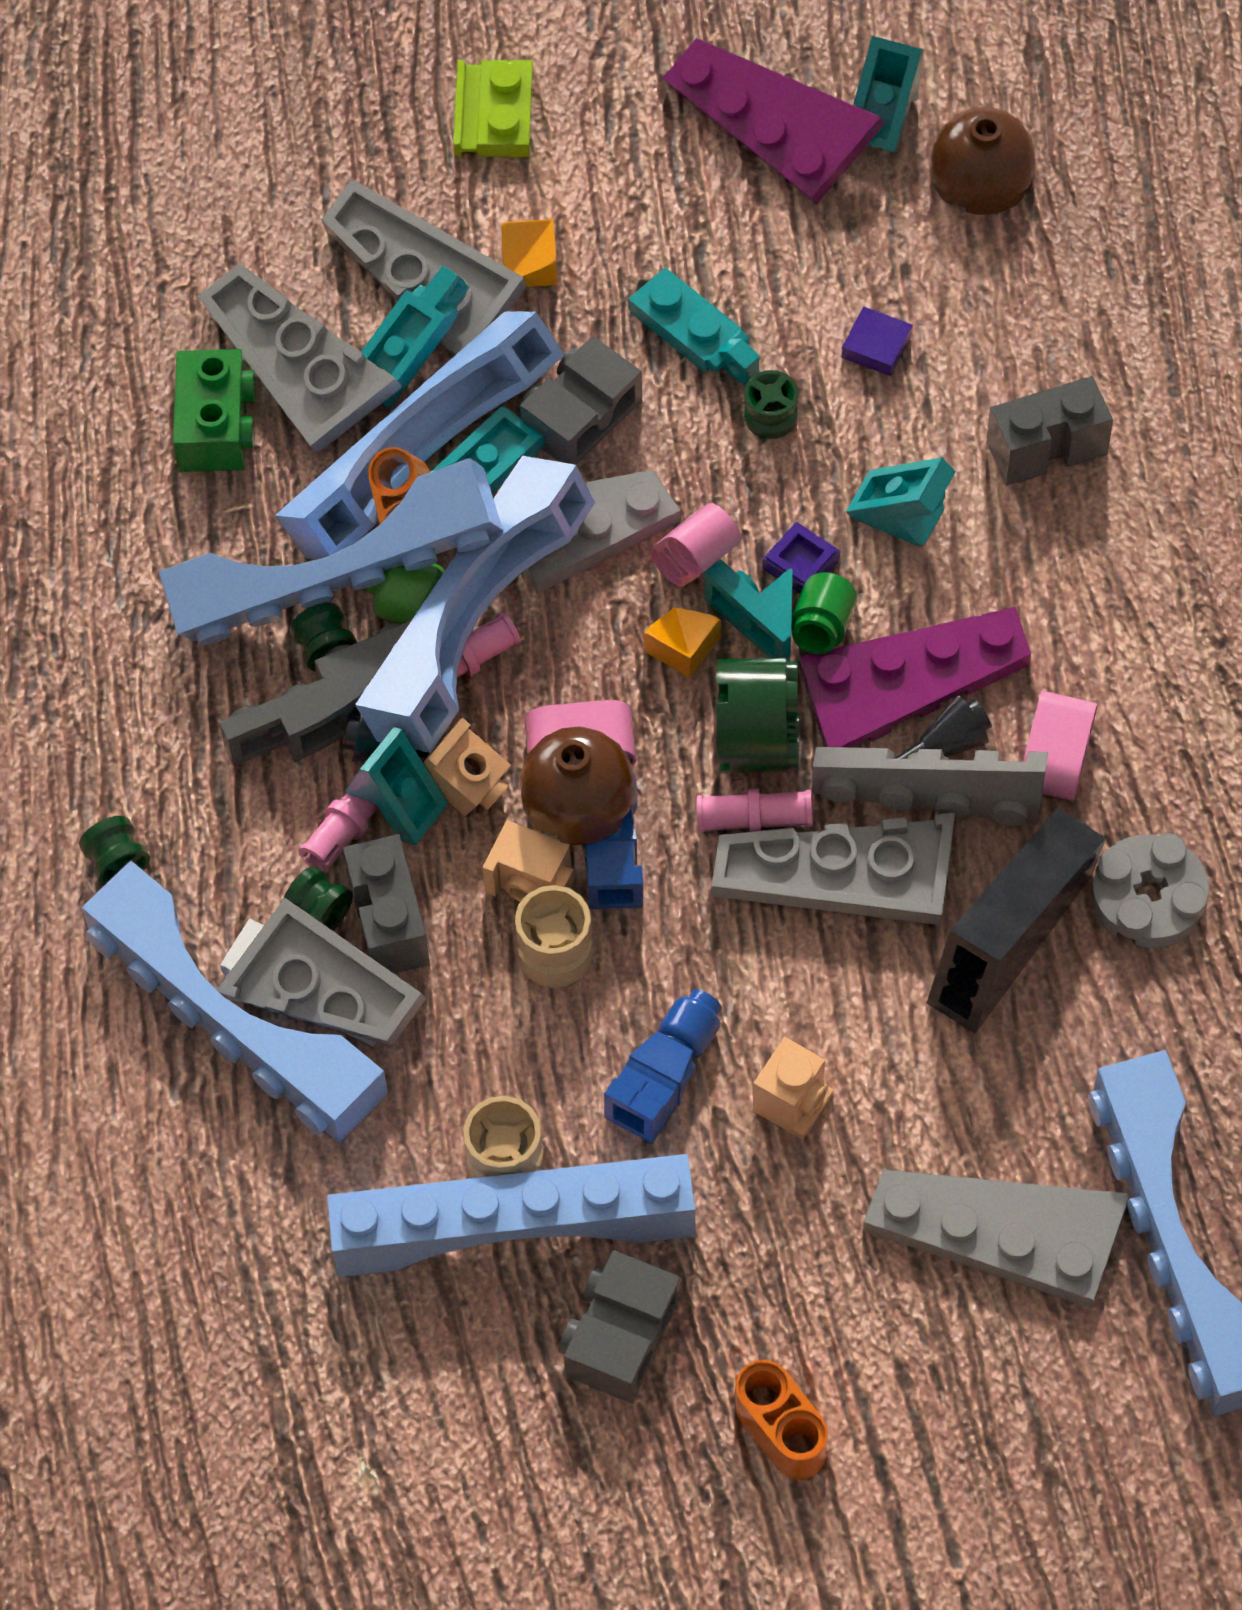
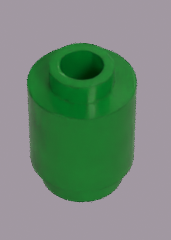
M826 572L814 574L806 580L791 621L792 637L799 648L811 654L821 655L830 652L842 642L858 598L855 588L848 580L837 574Z

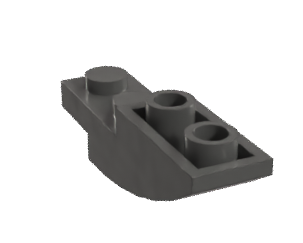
M412 620L403 624H389L380 629L374 636L353 645L344 644L334 647L324 657L314 661L318 681L309 685L298 684L292 686L278 698L259 706L249 705L242 707L232 713L228 719L220 721L219 725L224 747L233 766H237L286 745L295 763L344 737L348 717L360 718V712L355 704Z

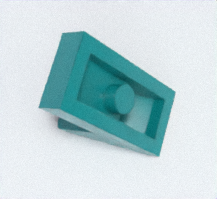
M876 36L871 37L853 104L856 107L880 116L885 123L882 129L870 141L869 146L898 152L911 101L917 102L924 49Z
M943 457L869 470L846 513L854 520L913 545L923 546L944 511L945 491L956 471Z
M721 559L704 572V600L767 657L786 658V661H790L793 570L791 568L759 593L757 585L745 572L741 570L735 572Z
M393 727L345 789L348 795L375 803L395 834H400L401 841L415 846L448 805L447 800L403 730Z

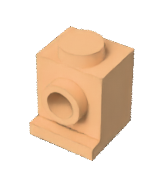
M462 717L443 736L433 751L422 762L445 799L461 814L466 816L478 804H481L488 810L509 786V783L502 776L511 764L469 729L471 724ZM466 760L480 775L468 773L465 769L464 761Z
M506 820L482 867L485 893L496 897L501 887L512 898L520 902L528 893L539 887L558 885L572 889L576 878V869L571 868L569 844L562 843L557 839Z
M784 1037L753 1083V1112L804 1140L834 1094V1089L824 1083L825 1059Z

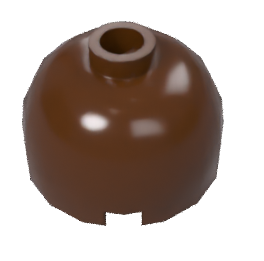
M989 106L970 108L952 117L939 130L930 156L931 182L941 199L950 205L951 199L958 204L967 206L966 212L975 215L998 214L1016 206L1023 199L1024 192L1030 187V184L1032 185L1035 176L1036 162L1032 137L1017 118L1004 110Z
M581 726L561 728L543 737L527 754L521 771L520 786L523 810L533 828L542 834L544 830L550 835L559 837L560 842L572 846L596 843L616 833L623 825V818L629 812L630 807L633 809L636 800L633 768L619 743L598 730Z

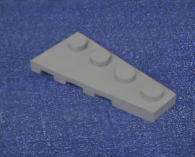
M353 179L350 180L321 219L325 230L397 302L406 290L412 293L419 285L426 288L442 265L465 281L469 289L457 306L459 313L455 321H453V325L439 343L452 357L460 352L503 312L509 311L527 287L524 277Z
M816 747L812 767L811 792L812 794L823 795L825 798L835 802H850L855 799L880 803L882 806L892 810H907L912 807L937 811L939 814L955 813V818H963L968 815L990 818L1005 826H1020L1025 823L1037 825L1048 752L1028 751L1027 761H1001L1000 751L975 750L974 760H949L944 756L941 749H919L918 752L909 755L907 759H895V754L888 748Z
M883 1169L863 1222V1231L1092 1309L1130 1194Z

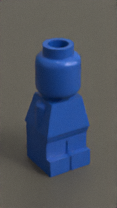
M634 772L636 800L633 809L630 807L629 812L623 818V825L616 833L596 843L585 844L589 909L643 908L642 866H635L637 864V837L633 815L637 810L638 801L637 780Z
M694 989L689 996L680 997L675 1000L657 1029L658 1031L629 1055L626 1066L618 1078H614L604 1093L605 1119L629 1130L651 1144L654 1143L676 1107L680 1106L686 1084L696 1070V1065L692 1059L698 1058L704 1053L720 1028L718 1015L722 1010V1006L716 998L705 991Z

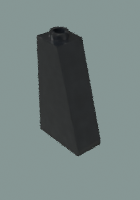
M1057 808L950 930L926 1003L968 1030L976 1033L1093 875L1106 837Z

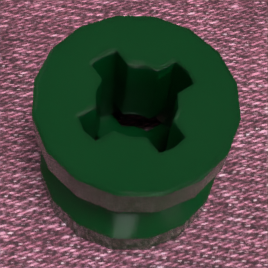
M766 370L757 373L748 380L744 394V421L747 428L754 435L764 439H777L786 436L794 429L797 423L798 387L795 381L786 373L777 370ZM776 405L780 406V409H778V410H774V411H767V410H766V409L769 408V407H770V408H773V407L776 406Z
M326 602L307 608L295 617L289 627L294 641L305 649L303 659L307 667L316 672L314 661L324 657L334 647L358 643L354 634L350 630L344 629V615L340 607L335 603Z
M113 816L95 823L86 830L78 843L84 857L94 861L95 867L93 871L99 884L105 886L130 861L143 871L150 862V856L145 846L135 842V829L130 819L125 816Z
M312 865L295 878L286 891L284 898L334 931L348 913L352 904L353 893L344 885H332L327 881L326 873L317 866Z

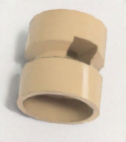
M558 885L544 886L528 893L518 905L515 915L520 967L527 978L540 986L553 989L570 986L581 980L590 969L593 958L589 907L581 895L567 887Z
M510 1096L490 1097L478 1103L467 1115L463 1133L470 1178L541 1171L544 1169L540 1120L533 1108L524 1101Z

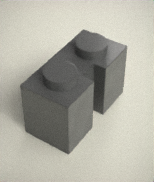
M594 336L579 349L573 348L568 351L557 367V375L559 376L555 380L549 377L542 384H534L525 393L520 404L521 419L544 435V447L542 450L558 462L577 465L643 401L642 371Z
M1093 376L990 407L986 443L1005 485L1008 486L1047 474L1048 461L1058 457H1063L1066 466L1070 467L1108 455L1113 418Z
M400 834L343 847L348 879L358 918L361 921L368 956L393 974L430 965L426 933Z
M613 1250L605 1268L596 1265L587 1281L583 1294V1299L591 1302L587 1313H583L580 1321L572 1318L562 1335L558 1352L564 1354L565 1376L633 1404L680 1301V1276Z

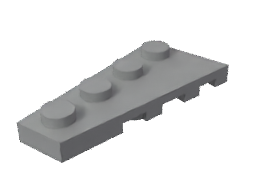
M240 263L198 295V298L237 349H242L244 359L317 454L403 387L395 377L384 369L377 367L349 343L339 339L327 330L323 324L311 315L301 311L285 296Z
M955 813L935 814L934 820L907 822L906 817L882 819V825L852 828L848 827V823L825 825V830L796 833L794 828L719 835L711 896L941 925Z

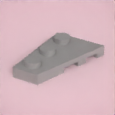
M653 470L585 482L595 504L571 541L544 556L523 571L537 594L680 522V509Z
M286 898L282 900L217 988V991L226 999L390 1046L394 1044L427 999L421 992Z

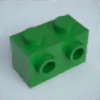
M242 349L176 352L173 445L179 472L245 470V449L255 448L254 417L246 416L247 403L256 402V376L254 370H245Z

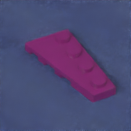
M698 38L691 43L663 76V79L670 87L816 205L885 125L880 116Z
M1012 607L834 648L826 654L799 656V669L823 746L850 748L866 739L873 742L891 733L893 726L917 714L922 718L940 709L942 702L958 694L964 693L969 695L1030 665L1031 652L1016 608Z

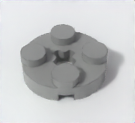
M1163 833L1159 836L1153 834L1136 835L1117 842L1101 854L1092 884L1091 900L1097 918L1110 933L1117 937L1119 932L1126 938L1134 939V945L1161 948L1182 941L1195 929L1197 921L1202 917L1209 893V882L1203 864L1192 851L1187 849L1185 842L1179 836L1171 833ZM1142 881H1153L1163 887L1160 890L1158 901H1151L1147 894L1137 895L1135 890L1141 887Z

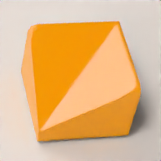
M554 219L503 222L501 224L503 266L524 277L527 287L558 285Z
M674 607L643 634L644 652L691 678L720 640L721 620L710 614Z

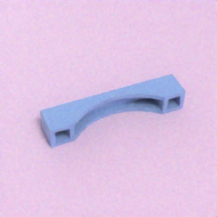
M503 312L280 510L275 517L307 559L317 560L325 558L355 544L375 526L378 520L368 476L370 462L377 452L385 448L397 447L406 450L425 462L450 439L478 418L506 400L528 389L565 355L537 312ZM401 464L392 472L391 486L393 489L401 487L408 479V464Z
M527 456L521 457L494 497L503 531L489 535L490 542L481 548L467 552H457L355 704L376 741L382 742L393 727L403 730L415 750L427 753L433 751L459 711L456 694L458 665L465 643L478 619L494 598L519 574L544 556L568 544L595 504L576 465Z
M468 458L417 477L400 504L378 527L355 544L325 558L297 565L259 566L234 562L218 555L207 553L158 572L177 634L193 641L198 640L199 645H208L227 639L231 636V628L247 622L252 627L275 622L282 618L281 610L297 604H301L302 608H309L317 604L329 602L334 598L332 592L352 585L353 589L359 590L378 585L385 581L384 572L391 568L404 565L406 571H414L436 563L438 561L436 554L457 548L458 552H467L481 548L490 542L489 535L503 531L484 467Z
M132 861L126 864L82 907L88 927L85 935L96 950L107 958L115 954L128 965L126 968L128 974L142 989L151 993L156 988L170 1000L168 1002L169 1008L185 1025L193 1028L196 1024L200 1025L211 1035L210 1042L225 1059L231 1063H235L240 1059L254 1071L252 1073L253 1079L269 1096L277 1099L280 1095H283L297 1107L295 1109L297 1117L313 1133L320 1135L325 1131L338 1143H341L388 1095L384 1070L343 1036L310 1034L278 1027L248 1014L223 997L200 973L185 949L172 894Z
M1163 1050L1098 1068L1094 1090L1088 1093L1091 1114L1098 1127L1106 1125L1112 1145H1108V1157L1111 1168L1117 1180L1126 1179L1132 1198L1127 1201L1131 1222L1138 1234L1146 1233L1152 1252L1147 1255L1152 1279L1157 1288L1166 1287L1173 1306L1168 1308V1318L1172 1333L1179 1344L1186 1342L1194 1362L1188 1366L1194 1392L1199 1400L1207 1398L1213 1416L1242 1409V1302L1216 1280L1196 1254L1181 1224L1173 1194L1171 1156L1186 1101L1167 1051Z
M688 1154L327 1195L331 1246L338 1277L398 1271L419 1261L450 1251L514 1239L593 1237L642 1243L696 1236L695 1204Z

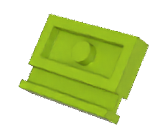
M457 60L453 137L454 157H462V152H477L478 157H530L533 60H481V65L466 64L465 60Z

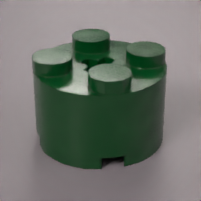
M786 658L717 659L716 685H719L717 702L719 773L788 772V769H799L797 661H786Z

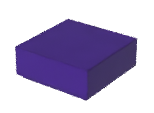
M863 306L842 346L841 358L891 376L912 336L913 324Z
M795 522L762 559V569L775 578H779L791 568L793 570L792 589L801 594L803 586L810 576L817 573H829L840 561V550L798 522Z

